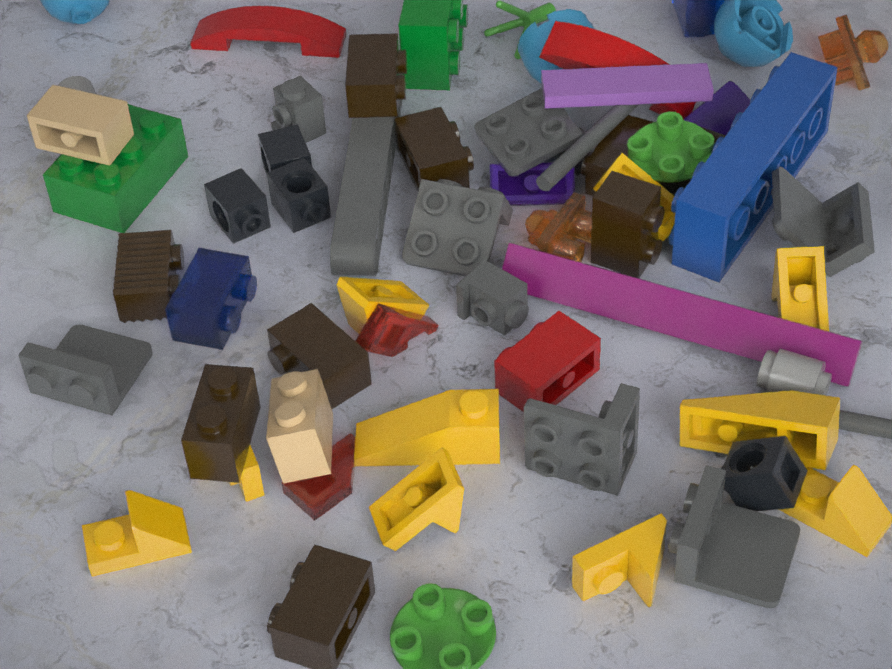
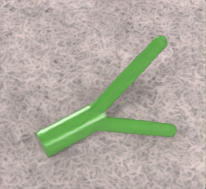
M498 0L496 2L497 8L520 18L486 29L484 35L489 37L520 26L524 28L523 34L532 23L539 24L547 20V14L556 11L552 3L548 2L527 12ZM516 49L514 54L516 59L521 58L518 49Z

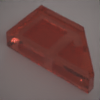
M378 303L355 341L367 352L394 357L408 348L409 340L422 332H426L428 335L432 334L438 329L439 325L428 316Z
M351 433L332 446L331 474L284 484L281 482L283 493L314 521L353 492L356 439Z

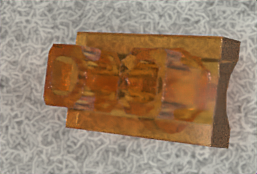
M847 14L837 17L835 19L839 30L818 36L826 63L838 67L835 86L855 80L858 91L869 88L870 84L863 62L877 63L888 50L887 38L884 33L877 30H864L855 38Z
M574 192L559 212L550 209L548 212L545 210H534L525 222L526 230L529 233V243L537 246L540 251L582 262L585 243L576 241V239L591 243L592 212L585 210L586 196Z

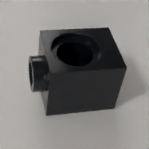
M298 124L258 134L262 164L266 175L269 171L305 158L312 166L311 154Z
M305 158L267 172L271 204L293 233L331 218L328 187Z
M242 168L204 184L210 216L233 244L271 227L266 195Z
M786 436L733 442L725 463L721 468L726 470L724 490L729 494L735 505L753 511L794 508L808 471Z

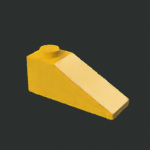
M499 389L448 390L356 423L355 467L421 465L441 447L448 450L454 465L500 464Z
M790 390L685 399L680 403V446L728 454L732 443L736 441L786 436L805 467L826 470L838 441L840 398Z

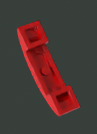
M243 6L219 11L199 20L190 45L191 49L228 51L233 39L301 43L302 56L340 58L347 34L346 28L309 12L277 6Z
M555 21L539 58L563 69L670 65L649 51L619 37L582 25ZM696 102L651 104L649 110L657 114L669 111L677 112L684 120L692 113Z

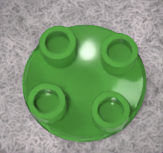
M670 111L660 114L656 122L650 123L638 130L627 142L628 158L650 175L653 180L660 182H680L691 179L698 163L701 161L706 162L714 147V137L711 133L706 132L702 127L692 122L683 120L679 113Z
M432 583L423 584L414 591L413 598L398 611L390 630L391 649L396 661L403 669H478L490 656L496 641L495 620L488 602L479 599L467 591L455 588H441L437 584Z

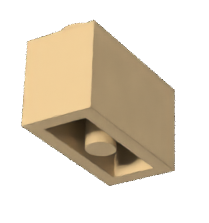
M52 85L27 114L37 149L109 166L134 135L127 101Z
M318 369L305 372L294 371L281 377L272 378L266 439L283 484L331 474L333 411Z

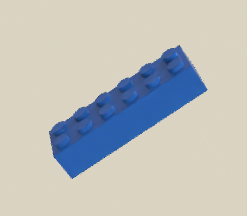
M790 52L780 66L776 65L773 67L766 85L762 89H756L745 112H739L735 116L731 130L725 137L720 136L717 139L712 153L706 162L701 161L698 163L692 180L685 188L680 187L677 190L671 205V211L675 213V224L669 236V244L673 246L672 265L720 283L773 209V198L771 195V189L773 188L772 171L783 167L795 178L828 133L838 67Z

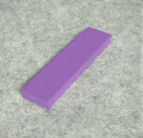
M707 63L541 70L544 106L547 109L712 101L714 89Z

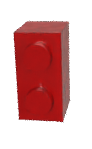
M557 311L546 321L536 324L530 333L514 346L505 348L497 359L494 360L495 389H499V395L522 412H524V406L529 398L557 405L600 370L601 338L566 314Z

